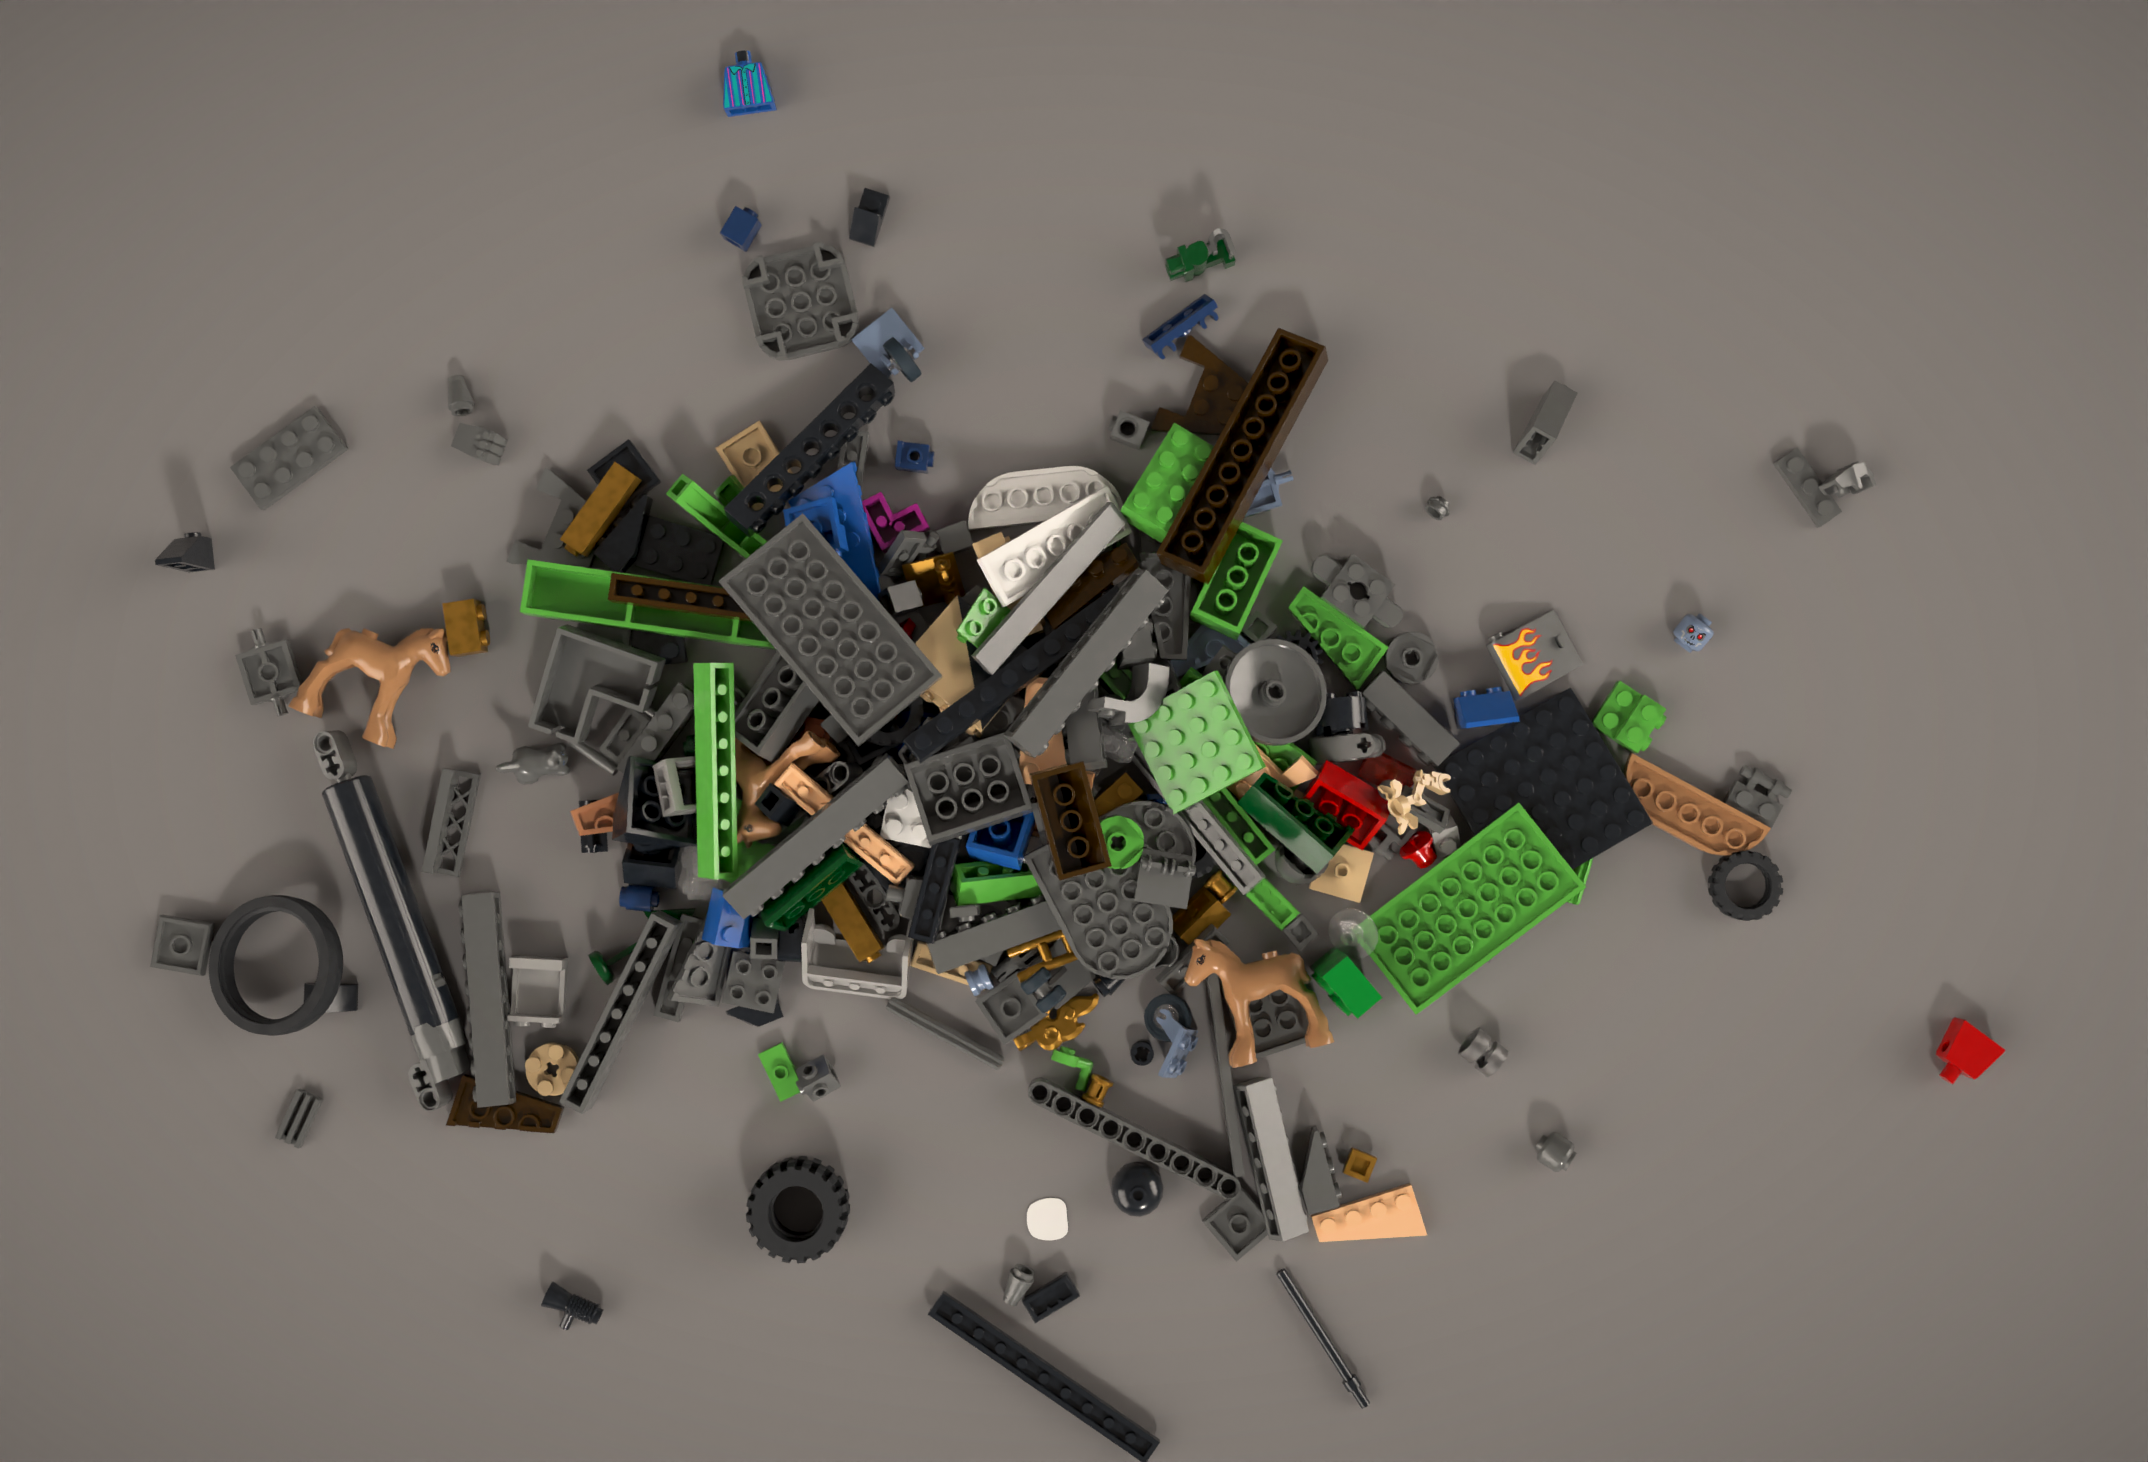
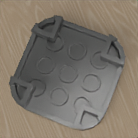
M813 242V246L767 257L758 256L747 267L744 276H742V283L756 335L755 338L759 347L769 357L779 361L805 357L841 348L852 341L851 339L856 336L859 329V316L849 274L841 253L834 247L823 242Z

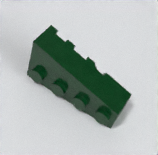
M1265 772L1237 803L1317 874L1335 856L1356 830L1349 825L1343 827L1335 822L1337 817L1329 812L1324 815L1313 808L1314 803L1310 800L1297 798L1294 796L1292 789Z

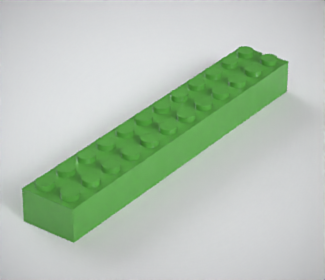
M527 560L520 612L525 615L776 650L751 621L618 604L608 600L611 573L689 584L697 583Z

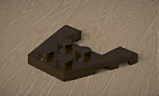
M1188 334L1179 358L1203 367V373L1186 415L1182 416L1159 407L1151 430L1155 432L1169 431L1173 424L1176 423L1191 433L1221 435L1248 382L1198 340Z

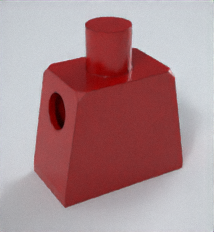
M1954 1017L1936 1051V1055L1947 1063L1939 1076L1952 1085L1960 1074L1975 1080L2005 1052V1049L1966 1020Z

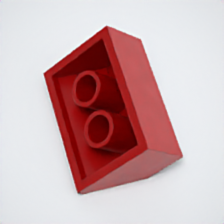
M1328 760L1320 767L1317 776L1312 779L1301 798H1306L1313 802V808L1324 815L1329 812L1337 817L1335 822L1343 827L1349 825L1356 829L1346 842L1360 850L1366 847L1387 821L1390 813L1388 801L1379 795L1376 788Z

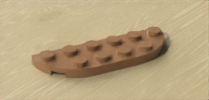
M1629 754L1624 768V776L1652 820V825L1698 850L1709 854L1726 856L1753 848L1770 831L1771 828L1637 755Z

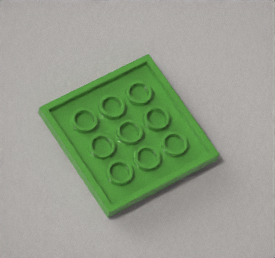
M1218 670L1207 674L1164 698L1159 709L1149 718L1128 724L1168 807L1173 810V814L1181 812L1266 767Z

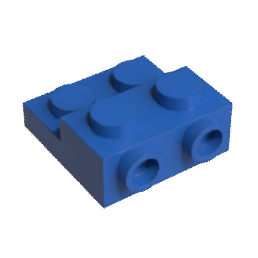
M830 496L783 510L786 526L803 513L841 558L842 553L849 551L845 527L840 524L836 499Z

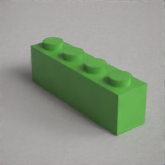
M984 861L955 864L950 884V890L957 906L1032 898L1042 895L1026 863L1022 864L1021 870Z

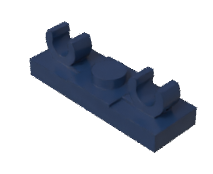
M1204 294L1143 338L1142 341L1148 349L1163 360L1165 356L1162 350L1165 346H1168L1173 352L1176 351V346L1171 342L1172 340L1186 336L1196 324L1206 329L1207 325L1204 319L1208 315L1217 321L1218 315L1213 310L1218 308L1214 299Z

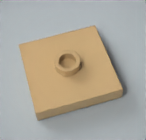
M1344 844L1329 861L1325 872L1318 879L1310 883L1309 889L1360 903L1374 853Z

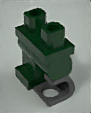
M1218 228L1210 234L1207 244L1203 241H1197L1190 244L1187 249L1185 245L1177 247V255L1165 260V268L1170 281L1184 277L1185 282L1193 280V276H1199L1207 268L1223 263L1225 269L1235 266V247L1227 230Z

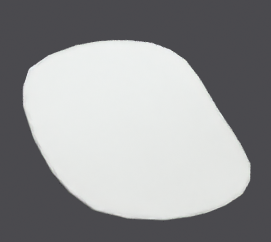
M1045 1198L1029 1206L1027 1225L1031 1235L1037 1239L1050 1241L1063 1238L1067 1234V1210L1065 1203L1061 1199Z

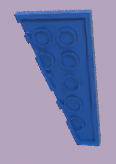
M851 462L801 492L796 497L788 500V503L792 508L830 496L836 499L839 521L845 527L849 549L848 552L842 553V559L879 601L877 595L881 592L878 580L880 577L878 567L876 568L873 556L875 552L867 514L864 512L861 500L862 491L857 481L856 463Z

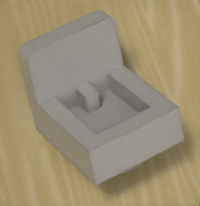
M1450 813L1446 827L1440 834L1428 828L1433 838L1432 846L1437 859L1448 856L1461 847L1458 827Z

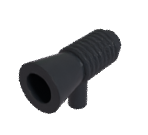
M552 1282L541 1304L542 1307L565 1312L560 1323V1328L563 1330L570 1329L574 1317L589 1325L591 1323L597 1325L604 1310L599 1308V1304L579 1297V1295H572L555 1282Z

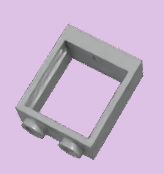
M695 756L664 759L653 765L663 817L697 813L696 804L684 805L677 773L678 769L696 768Z

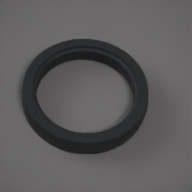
M287 895L255 898L235 909L219 928L209 957V980L212 993L219 1008L236 1026L260 1035H285L300 1031L316 1022L332 1004L338 992L343 973L342 946L333 923L314 904ZM282 911L298 918L312 934L318 951L319 967L314 988L304 1004L286 1017L270 1019L254 1012L242 999L234 977V958L241 937L251 924L266 914Z

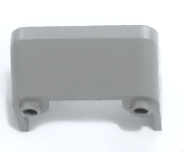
M809 908L801 942L803 984L817 990L885 999H903L907 993L914 939L908 937L912 921H909L907 935L896 934L889 937L887 946L884 945L885 948L879 951L882 956L868 964L866 960L863 962L857 960L846 940L835 939V931L830 926L815 924L814 909Z

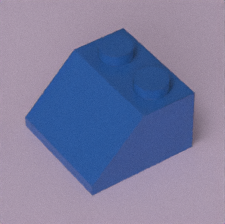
M1502 687L1487 688L1486 694L1476 695V690L1460 692V697L1453 698L1457 729L1520 722L1511 692H1502Z
M713 887L702 939L718 946L732 948L750 947L753 918H757L758 914L754 917L749 915L743 919L722 896L724 889Z

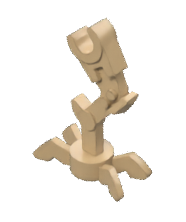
M1422 769L1418 770L1412 779L1415 783L1412 794L1408 797L1401 795L1402 784L1395 779L1390 782L1391 788L1383 785L1377 787L1381 793L1385 794L1388 801V810L1391 815L1396 817V821L1400 824L1398 826L1399 835L1405 832L1407 825L1411 829L1418 828V817L1409 812L1412 804L1415 806L1426 804V801L1421 797L1424 787L1438 795L1447 794L1450 792V789L1444 787L1442 782L1450 780L1451 776L1438 772L1423 774Z

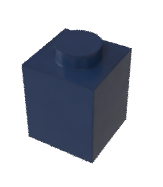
M735 206L720 234L724 240L747 252L762 225L757 219V213L747 207H744L742 210Z

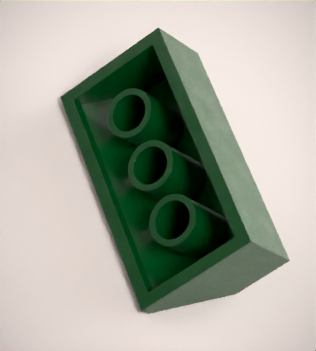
M844 842L835 849L831 846L824 852L826 856L815 866L811 863L804 869L805 874L795 883L789 881L784 886L785 890L780 896L774 900L770 897L763 903L765 907L760 913L764 924L769 928L786 931L809 911V908L817 905L865 864L863 860Z

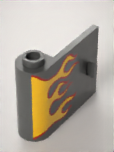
M1554 609L1511 633L1504 635L1501 631L1489 637L1490 643L1486 645L1515 701L1530 695L1583 665Z

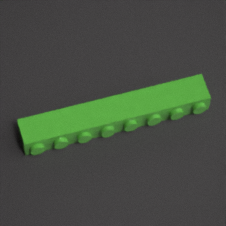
M693 663L698 877L708 879L738 877L734 663Z

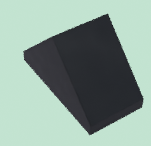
M304 983V1002L311 994L315 983ZM340 984L332 1004L325 1013L357 1011L358 984Z

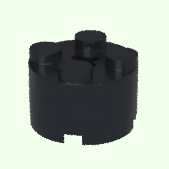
M1348 692L1346 697H1336L1335 693H1328L1326 695L1324 713L1315 727L1316 736H1320L1323 732L1324 737L1353 734V729L1360 728V733L1369 730L1366 701L1362 697V692Z

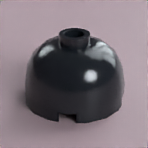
M1132 1162L1124 1165L1116 1173L1112 1180L1111 1193L1114 1203L1122 1212L1130 1216L1141 1217L1150 1214L1158 1207L1163 1198V1183L1160 1175L1154 1168L1146 1163Z

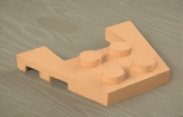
M1255 744L1266 767L1227 788L1240 800L1264 772L1290 788L1315 778L1318 771L1303 755L1286 770L1282 771Z

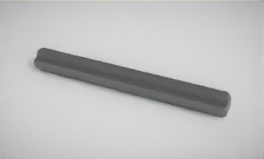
M895 998L889 1000L886 1009L891 1013L996 1070H999L1002 1066L1004 1057L901 1000Z

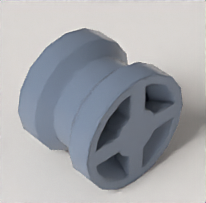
M985 964L980 965L975 971L968 970L964 972L974 996L979 995L984 989L990 990L994 988Z

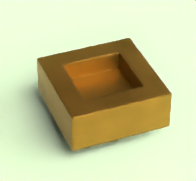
M1351 1147L1342 1172L1368 1183L1377 1158Z

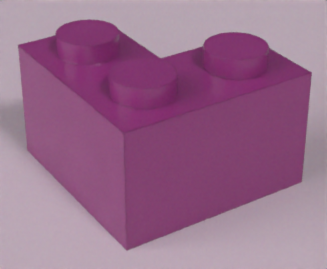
M882 492L862 501L869 527L884 554L887 553L901 530L923 533L931 530L917 503L893 514Z

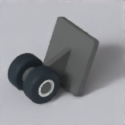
M1061 938L1049 948L1053 958L1067 953ZM1038 958L1029 967L1043 962L1042 958ZM1076 960L1050 971L1045 967L1040 968L1021 984V988L1027 995L1035 991L1040 997L1036 1002V1006L1042 1013H1046L1053 1007L1059 1009L1096 978V975L1082 965L1079 960Z

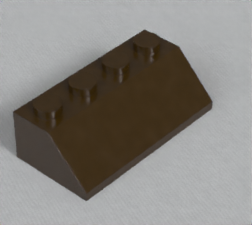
M1084 761L1030 773L1029 777L1058 880L1061 881L1111 867Z

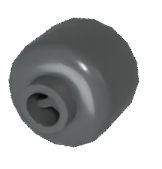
M1556 1132L1551 1133L1548 1137L1543 1135L1535 1147L1539 1150L1537 1160L1554 1172H1559L1562 1169L1566 1171L1577 1154L1574 1152V1144Z

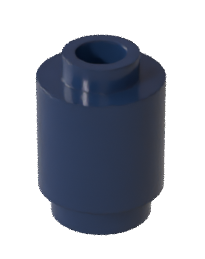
M635 884L621 887L619 896L620 907H625L626 910L652 912L654 907L659 906L660 892L656 891V887Z

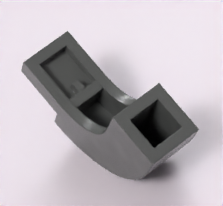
M1153 663L1132 666L1131 688L1127 697L1124 700L1109 697L1088 700V711L1098 712L1099 717L1109 718L1108 725L1112 726L1136 723L1149 718L1159 709L1166 696L1170 667Z

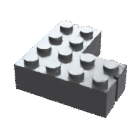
M568 624L558 627L528 727L549 735L556 732L555 737L579 744L588 737L599 698L644 712L652 706L658 687L654 683L660 680L666 659Z

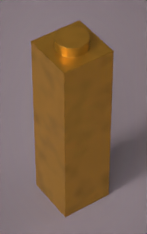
M614 462L560 538L561 541L566 543L564 549L576 557L579 554L588 557L642 480Z
M842 882L821 901L859 962L866 960L869 964L882 956L879 951L885 947L845 882Z

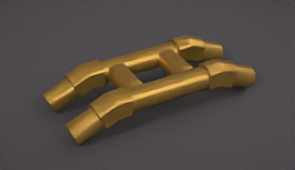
M1062 930L1007 949L1009 957L1013 958L1037 947L1043 962L1018 972L1017 977L1020 983L1026 981L1042 967L1050 971L1078 960ZM1061 938L1067 953L1053 958L1047 943Z

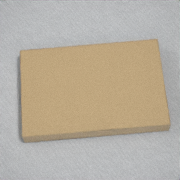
M760 420L716 447L717 452L731 474L738 479L744 488L780 453ZM773 485L769 490L777 492L781 490L782 486ZM756 503L752 507L754 510H760L764 504Z

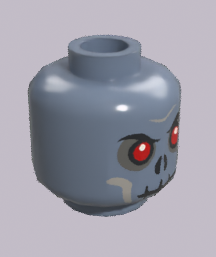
M1700 613L1696 617L1692 614H1687L1673 631L1676 637L1674 641L1690 653L1692 650L1701 651L1714 635L1713 630L1709 627L1712 622Z

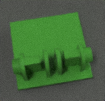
M983 588L956 630L958 633L957 639L962 643H966L968 640L978 648L1011 610L1007 606L1002 607L999 600L986 588Z

